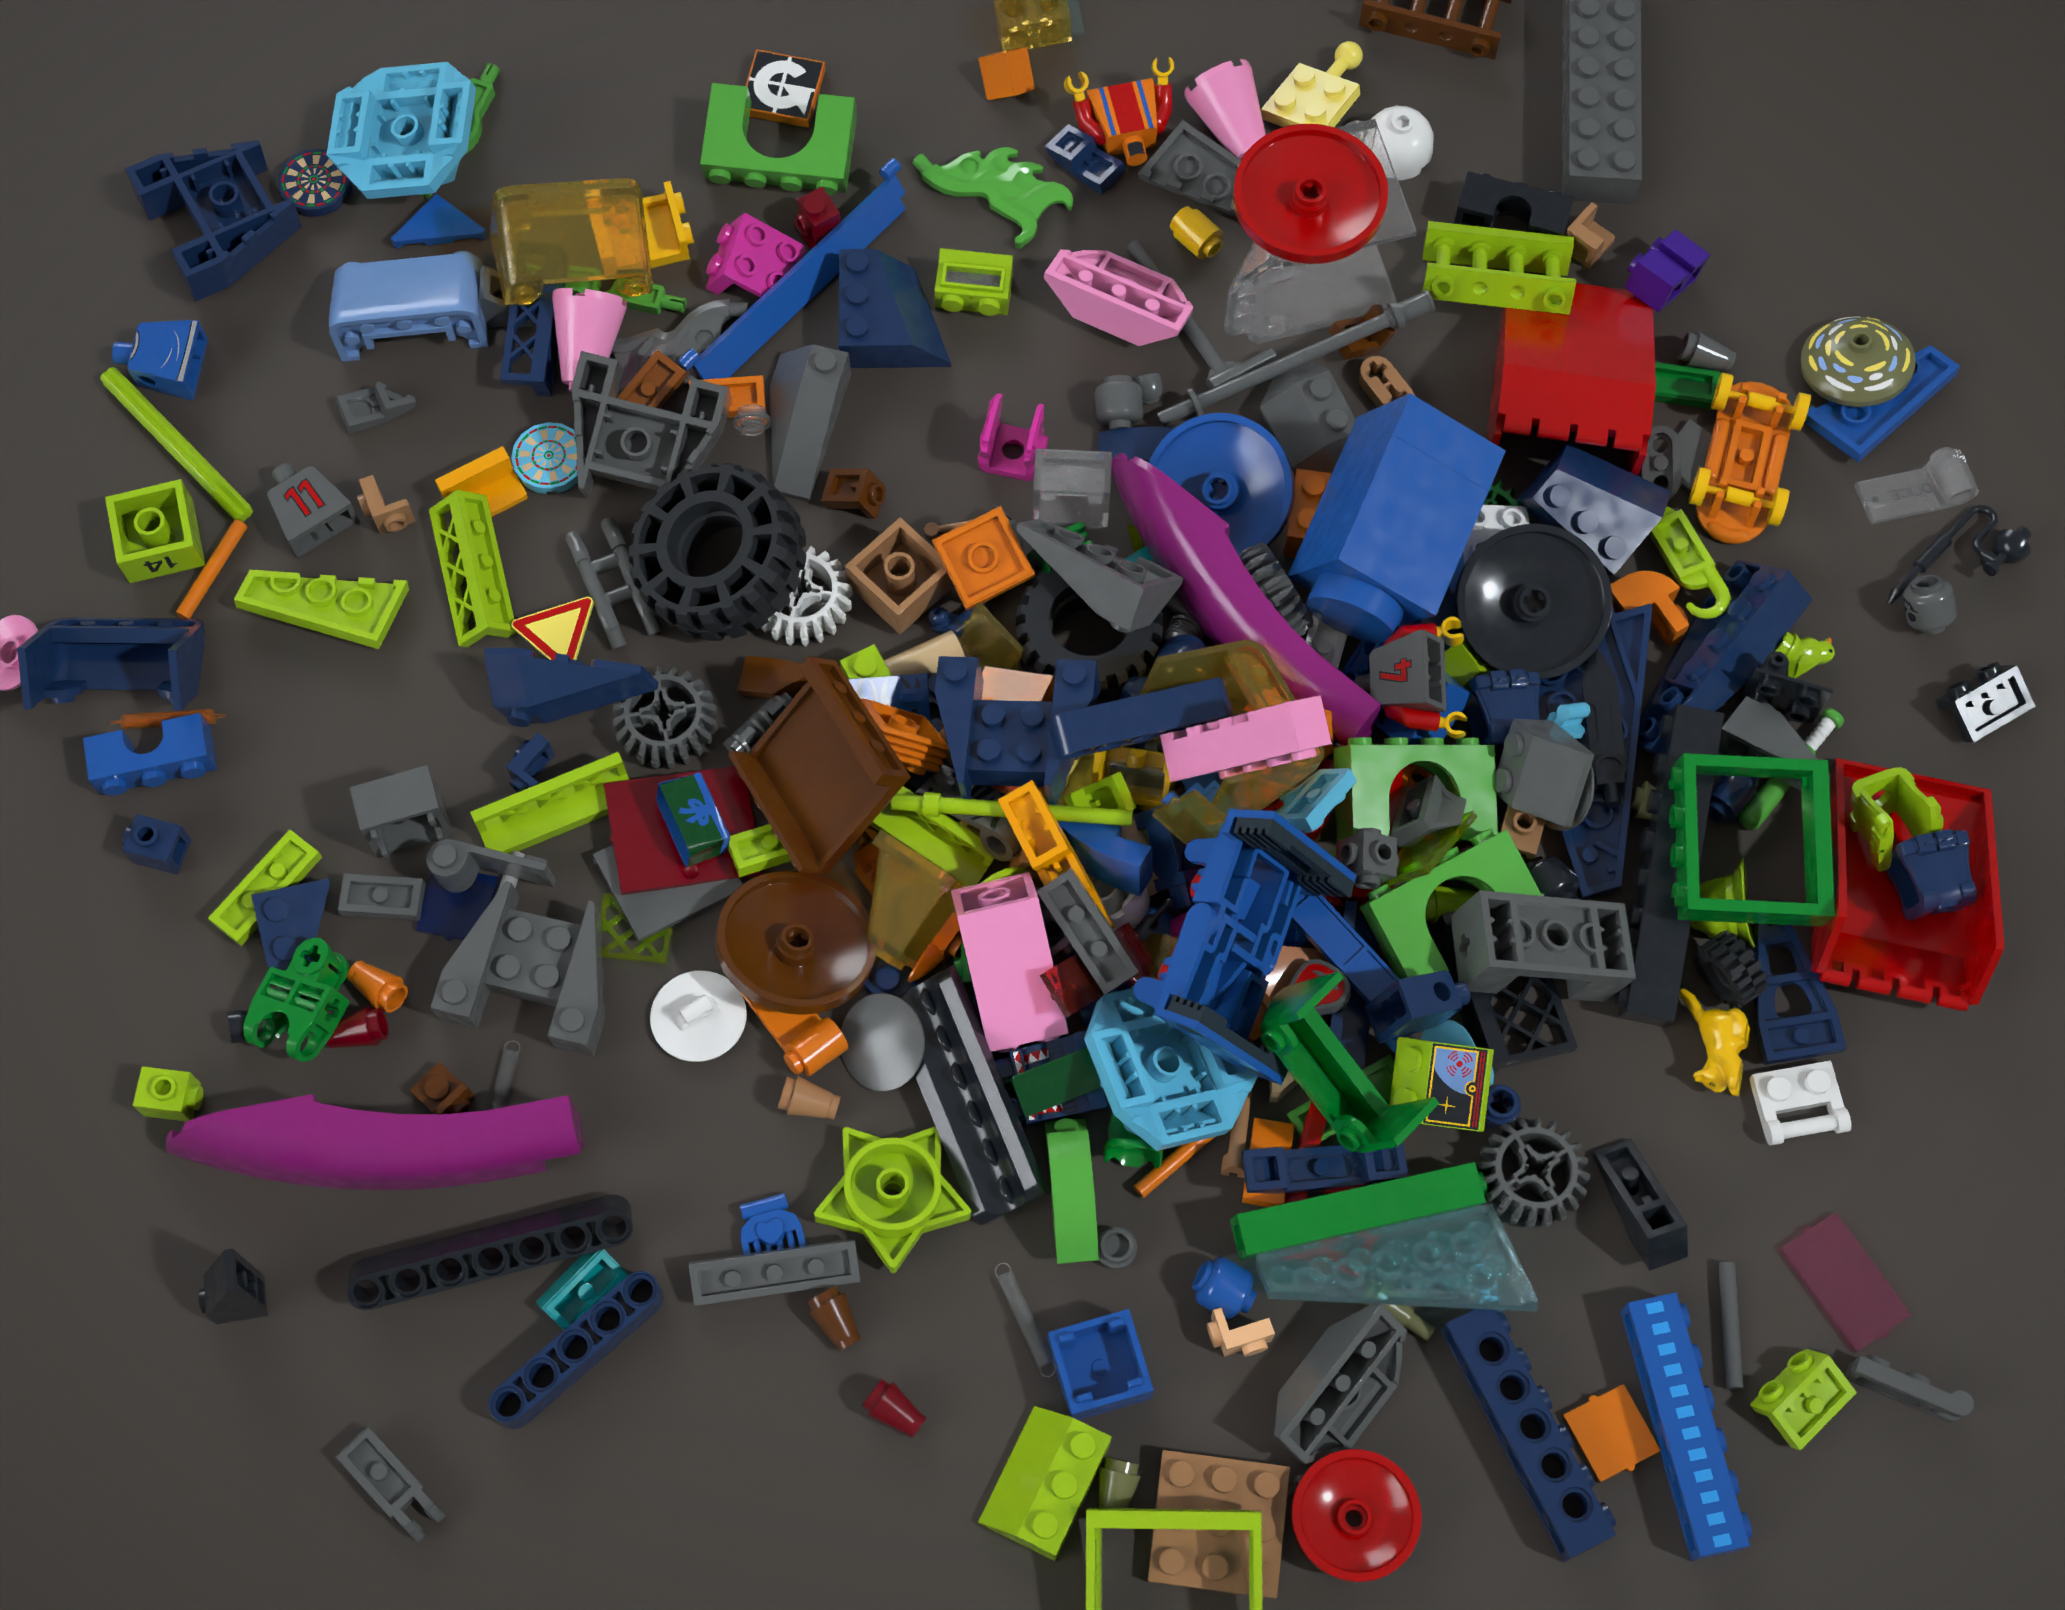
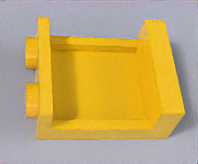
M671 181L663 182L665 189L663 194L607 207L601 206L599 196L585 199L605 279L690 259L688 245L694 244L689 222H681L680 215L685 214L686 211L681 192H673Z

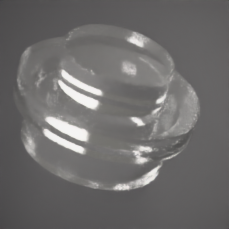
M745 405L738 408L736 411L737 415L733 419L734 428L746 436L761 435L764 430L771 426V418L766 414V408L760 405Z

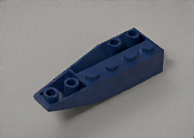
M1737 560L1727 570L1723 581L1728 587L1731 596L1728 609L1724 614L1716 618L1703 619L1694 616L1683 639H1681L1640 716L1637 749L1653 754L1662 750L1664 738L1659 737L1660 722L1663 715H1668L1677 704L1716 711L1749 680L1756 667L1760 668L1766 656L1775 650L1786 632L1791 629L1813 600L1789 570ZM1713 593L1704 600L1701 609H1707L1715 605L1716 598Z

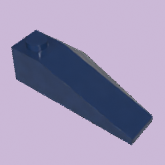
M485 648L484 651L493 706L507 718V722L518 727H528L530 723L546 724L657 690L659 684L640 665L594 659L590 666L570 659L569 655L556 653L555 660L533 657V650L524 648Z

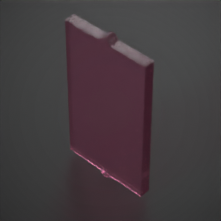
M1834 1213L1813 1228L1810 1226L1805 1227L1801 1236L1780 1249L1855 1353L1878 1337L1885 1339L1888 1337L1890 1329L1912 1315L1837 1213Z

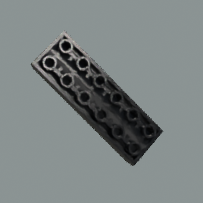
M950 966L921 984L898 995L897 997L906 1001L914 1009L921 1021L925 1036V1050L922 1063L915 1074V1078L966 1203L971 1209L972 1217L980 1225H985L1049 1193L956 966Z

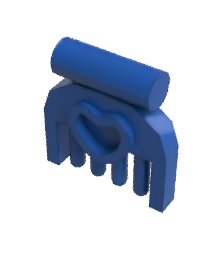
M785 1193L740 1205L743 1220H748L741 1228L740 1240L744 1254L751 1253L750 1244H753L755 1253L762 1252L760 1243L765 1246L766 1251L773 1250L776 1247L777 1249L785 1248L783 1244L785 1236L789 1248L796 1247L793 1232L797 1234L799 1245H806L800 1221L794 1213L784 1210L789 1208Z

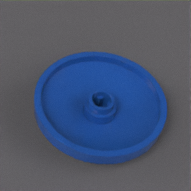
M1211 413L1194 417L1169 432L1156 447L1149 460L1151 465L1174 480L1229 524V540L1238 555L1244 549L1254 546L1259 542L1269 547L1281 534L1288 522L1295 497V480L1292 465L1279 441L1260 424L1248 418L1229 413Z

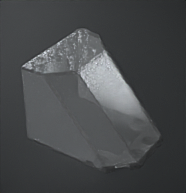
M1375 119L1363 122L1353 121L1338 129L1350 133L1366 144L1376 155L1386 174L1388 202L1384 219L1377 233L1363 248L1354 254L1337 261L1322 264L1291 262L1270 254L1254 242L1229 287V298L1227 300L1226 319L1224 322L1226 334L1232 336L1242 333L1247 334L1249 341L1260 344L1328 328L1335 321L1364 316L1374 304H1381L1385 310L1387 303L1394 300L1397 302L1377 245L1416 236L1417 231Z

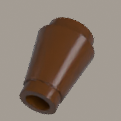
M836 1285L807 1302L812 1310L808 1314L833 1344L837 1346L839 1352L861 1339L857 1332L858 1329L845 1292L841 1294Z

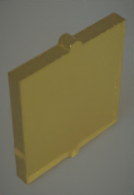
M981 602L977 603L969 619L964 621L965 629L959 640L961 647L970 657H978L982 670H984L985 666L1018 671L1017 664L1023 654V647Z
M1196 789L1179 798L1172 797L1169 803L1155 809L1152 815L1185 845L1194 839L1217 837L1227 817Z

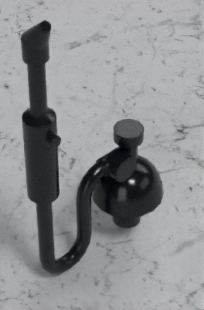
M1985 505L1973 506L1963 514L1946 534H1940L1913 562L1914 568L1901 582H1897L1893 586L1887 602L1892 604L1919 573H1925L1952 544L1951 538L1976 513H1985L1990 517L1989 523L1973 540V549L1981 557L1980 564L1983 566V571L1989 576H1995L2003 562L2015 564L2029 556L2030 546L2027 540L2031 537V532L2023 526L2018 527L2016 531L2003 529L1998 532L1994 539V552L1983 549L1980 543L1996 526L1998 515L1991 507Z

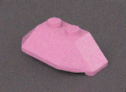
M1060 249L1044 273V279L1073 318L1137 346L1178 336L1194 308L1190 301H1187L1174 279L1109 251L1081 250L1071 252L1070 250Z

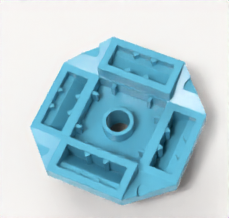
M448 62L380 68L364 77L353 88L348 86L336 93L326 155L367 199L435 193L441 185L455 180L459 162L468 151L476 88L471 80L462 75Z
M1134 988L1103 995L1096 1003L1084 1040L1100 1078V1086L1105 1091L1114 1116L1123 1122L1125 1130L1141 1137L1156 1151L1224 1135L1231 1130L1258 1076L1238 1069L1154 1015L1155 1009L1135 998L1133 994Z

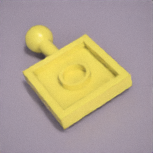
M1352 41L1341 43L1335 51V62L1326 72L1299 63L1261 108L1262 119L1282 127L1296 124H1322L1335 127L1361 95L1359 84L1341 78L1346 70H1353L1360 65L1363 58L1361 47Z

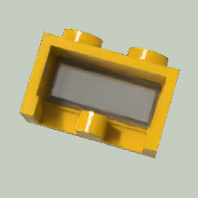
M1119 747L1094 753L1091 784L1121 771L1134 803L1139 805V809L1142 811L1164 805L1161 800L1172 790L1175 792L1176 781H1170L1165 755L1162 752Z

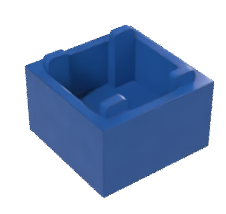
M1129 1309L1048 1332L1047 1342L1069 1417L1082 1420L1152 1399L1154 1389Z

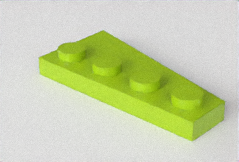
M249 570L234 598V602L238 609L379 649L409 591V585L406 580H394L393 584L376 583L375 578L359 577L358 581L337 580L335 575L320 574V578L300 577L299 573Z

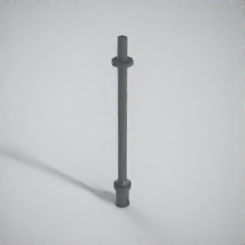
M1426 289L1397 303L1394 300L1387 303V308H1385L1383 314L1197 395L1192 388L1186 390L1188 399L1158 412V419L1161 425L1165 426L1192 413H1195L1196 417L1204 415L1203 408L1388 327L1396 328L1398 331L1406 328V323L1428 313L1435 312L1433 299Z

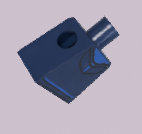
M1443 970L1399 979L1364 1007L1377 1041L1381 1044L1398 1039V1037H1405L1439 1026L1460 1011L1462 1006L1469 1004L1471 996L1465 982H1453L1450 973Z

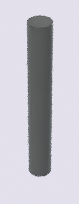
M1735 1262L1718 1263L1726 1389L1740 1390L1743 1389L1736 1268Z

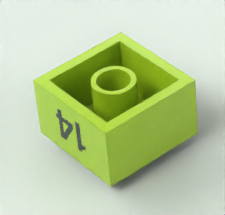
M181 479L105 497L116 562L129 583L205 566L194 502Z

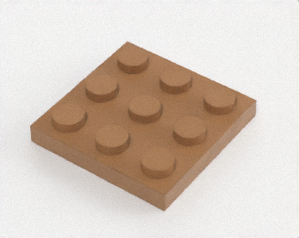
M1162 1450L1156 1509L1262 1510L1263 1598L1277 1599L1290 1467ZM1153 1529L1147 1582L1249 1596V1530Z

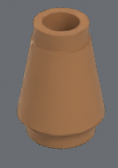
M797 1076V1079L786 1077L778 1108L786 1110V1115L834 1120L841 1096L835 1095L800 1076Z

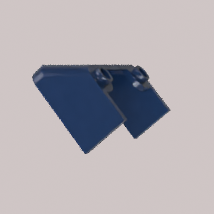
M83 617L61 618L50 621L17 648L23 708L32 709L44 698H51L53 703L72 702L75 700V696L82 693L85 689L158 690L159 697L165 698L167 703L173 704V711H182L199 692L205 643L204 622L199 619Z

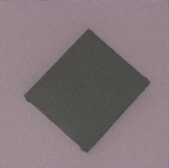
M613 845L593 854L594 863L598 865L633 931V936L637 938L638 942L727 900L734 891L744 884L739 878L684 887L621 895Z

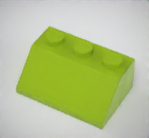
M1034 1406L978 1523L1056 1561L1108 1451L1112 1437L1073 1417Z

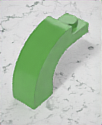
M1070 1118L1045 1122V1137L1050 1172L1057 1264L1098 1261L1095 1193L1085 1119Z

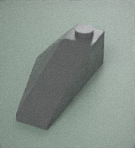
M812 344L780 354L770 383L773 485L783 496L810 502L851 377L848 352Z

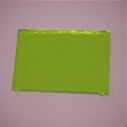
M1474 811L1464 813L1461 825L1434 831L1427 834L1415 845L1403 847L1398 853L1397 877L1380 883V887L1385 884L1390 886L1428 875L1477 819L1476 813Z

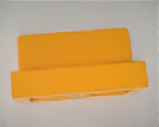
M503 446L435 479L443 499L456 490L486 495L491 517L528 498Z

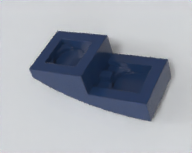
M1069 124L1045 145L1046 152L1057 163L1082 183L1100 194H1103L1125 173L1124 163L1121 160L1098 149L1094 137Z

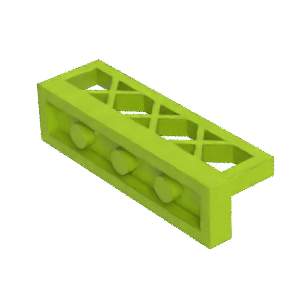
M456 490L431 507L429 514L458 645L469 647L486 635L508 638L515 634L516 631L511 625L515 619L487 496ZM451 510L452 520L449 529H447L444 514ZM457 542L460 552L457 562L454 563L453 551ZM466 577L467 589L463 598L460 587L463 578ZM471 611H473L476 627L469 631L468 620Z
M616 752L470 813L485 847L510 854L511 851H521L608 815L604 783L629 780L619 752Z
M904 786L897 793L916 795ZM890 801L870 824V826L961 887L978 884L995 859L985 850L979 836L945 813H940L939 817L923 816L922 812L891 810Z

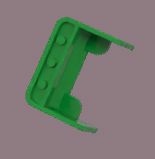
M1339 971L1281 989L1272 998L1260 1025L1261 1039L1264 1045L1282 1061L1335 1130L1339 1143L1345 1149L1352 1152L1366 1153L1398 1147L1440 1103L1435 1097L1389 1106L1314 1008L1344 978Z

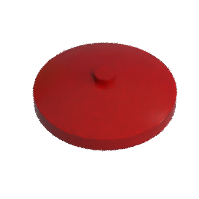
M1322 124L1290 125L1266 134L1257 140L1244 154L1238 165L1234 180L1233 204L1238 221L1244 231L1257 245L1270 254L1296 263H1329L1359 251L1374 237L1380 228L1388 202L1386 174L1373 151L1350 133Z

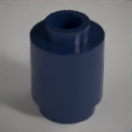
M1720 775L1712 787L1708 816L1717 822H1734L1756 795V788L1759 785L1758 778Z

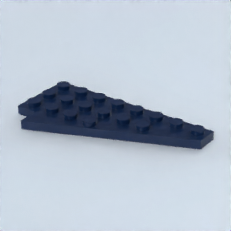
M1651 603L1619 613H1615L1612 605L1609 627L1597 648L1617 678L1627 775L1625 776V787H1619L1621 805L1615 807L1605 806L1604 790L1596 788V780L1594 779V796L1588 814L1575 828L1560 831L1573 873L1579 879L1578 889L1582 900L1621 890L1652 616ZM1589 658L1567 673L1541 680L1538 701L1541 720H1547L1549 714L1557 712V708L1560 705L1584 702L1582 680ZM1585 717L1581 722L1585 733L1582 738L1575 739L1589 750Z

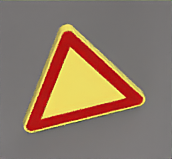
M591 597L581 598L515 619L511 625L518 634L547 659L555 660L556 653L569 655L570 659L577 660L594 602Z

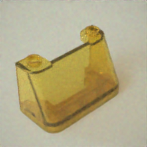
M629 178L510 185L498 189L494 193L492 198L490 234L504 305L531 304L541 296L543 284L615 279L617 290L622 294L637 297L652 293L653 279L644 206L640 185L637 181Z

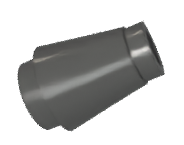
M1697 331L1695 334L1687 332L1680 344L1677 359L1683 361L1687 367L1729 373L1734 365L1736 352L1700 331Z

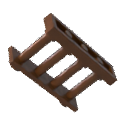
M1364 0L1359 26L1376 32L1382 31L1470 53L1476 57H1486L1495 60L1502 33L1492 31L1500 1L1511 4L1512 0H1486L1478 27L1458 22L1464 0H1449L1444 18L1424 13L1427 0H1413L1410 10L1389 5L1391 0Z

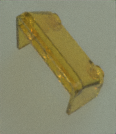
M1240 640L1157 657L1140 692V695L1208 679L1223 678L1235 716L1295 701L1293 694L1267 650L1261 644L1252 640ZM1323 746L1315 748L1317 753L1315 757L1298 761L1292 760L1291 763L1269 768L1267 766L1265 769L1225 777L1204 816L1207 822L1225 819L1229 809H1264L1317 770L1324 757Z

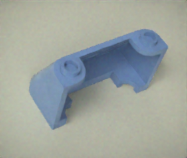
M458 251L448 255L367 263L347 262L337 268L334 273L329 310V334L341 361L360 360L361 347L366 345L367 349H375L374 339L446 332L448 341H456V335L467 338L470 349L489 347L488 327L479 303L480 270L483 267L481 260L468 251Z

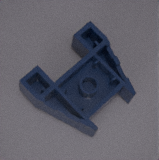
M258 140L231 144V149L210 152L207 151V148L192 149L193 154L175 157L172 152L158 154L125 168L133 191L150 221L185 206L200 231L201 237L171 249L179 273L195 302L230 287L302 227L292 197L273 205L258 181L256 175L268 170Z
M939 656L935 695L962 798H971L972 785L1021 787L1033 780L1037 787H1045L1048 804L1056 805L1065 788L1066 778L1072 765L1079 757L1059 760L1047 720L1064 712L1099 704L1101 683L1097 660L1057 659L1053 701L1042 702L982 700L984 680L978 657Z

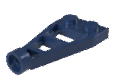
M1769 900V901L1781 902L1780 900ZM1753 923L1755 928V961H1760L1762 965L1760 970L1766 973L1767 978L1764 980L1768 982L1767 990L1754 999V1027L1764 1065L1843 1053L1847 1047L1837 1009L1822 981H1819L1818 974L1811 972L1812 963L1792 925L1776 924L1775 926H1768V924ZM1784 946L1791 954L1796 972L1774 976L1770 971L1768 951L1770 948ZM1795 984L1803 990L1811 1005V1011L1807 1015L1781 1018L1775 1011L1776 989L1780 986Z

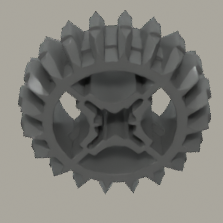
M1259 542L1241 551L1242 553L1238 556L1265 597L1294 631L1300 636L1306 634V631L1313 627V618L1269 547Z
M656 666L653 677L659 682L657 690L619 701V704H614L612 711L616 718L612 720V726L614 730L618 731L616 734L617 742L625 745L624 750L629 757L637 754V761L641 765L651 758L652 766L656 769L659 768L662 761H667L668 767L673 769L675 767V759L681 758L682 762L688 765L690 762L688 754L690 752L701 756L703 750L700 743L711 744L712 736L709 732L717 729V722L713 717L718 712L716 705L712 704L714 699L711 691L704 690L705 685L700 678L693 681L692 674L688 670L678 677L677 668L674 666L670 668L668 674H663L661 668ZM668 695L682 697L691 704L686 705L684 701L675 702ZM654 698L649 706L641 708L646 702ZM663 706H665L669 719L666 720L667 729H664L660 718L664 715ZM689 727L683 734L675 738L678 731ZM644 730L645 734L655 733L662 738V741L646 738L638 731Z
M1539 1116L1533 1118L1530 1127H1528L1524 1118H1518L1515 1122V1129L1508 1123L1502 1125L1500 1128L1501 1135L1492 1133L1488 1138L1491 1146H1483L1480 1155L1486 1160L1479 1162L1477 1171L1487 1175L1484 1176V1181L1487 1183V1188H1492L1485 1196V1200L1487 1203H1492L1495 1200L1500 1202L1496 1209V1213L1499 1216L1504 1214L1506 1209L1513 1212L1510 1217L1511 1224H1516L1521 1216L1525 1217L1527 1228L1534 1227L1537 1217L1544 1228L1552 1224V1216L1559 1222H1563L1567 1218L1566 1210L1575 1212L1578 1209L1579 1203L1576 1198L1583 1199L1587 1194V1190L1581 1184L1587 1183L1590 1180V1174L1579 1169L1585 1167L1589 1161L1587 1157L1575 1156L1582 1148L1581 1142H1574L1569 1145L1567 1140L1571 1135L1570 1130L1566 1129L1561 1135H1558L1554 1132L1557 1127L1555 1121H1550L1545 1129L1542 1128ZM1524 1143L1537 1144L1551 1152L1539 1154L1529 1144L1524 1145ZM1510 1149L1514 1155L1512 1161L1515 1164L1516 1172L1510 1179L1505 1181L1502 1173L1503 1154ZM1561 1164L1564 1170L1565 1184L1562 1194L1557 1196L1553 1189L1555 1184L1551 1178V1172L1554 1171L1556 1166ZM1546 1166L1539 1177L1534 1174L1531 1176L1527 1175L1521 1179L1528 1168L1535 1170ZM1521 1190L1529 1191L1537 1200L1542 1199L1543 1202L1526 1200L1518 1196L1516 1192Z

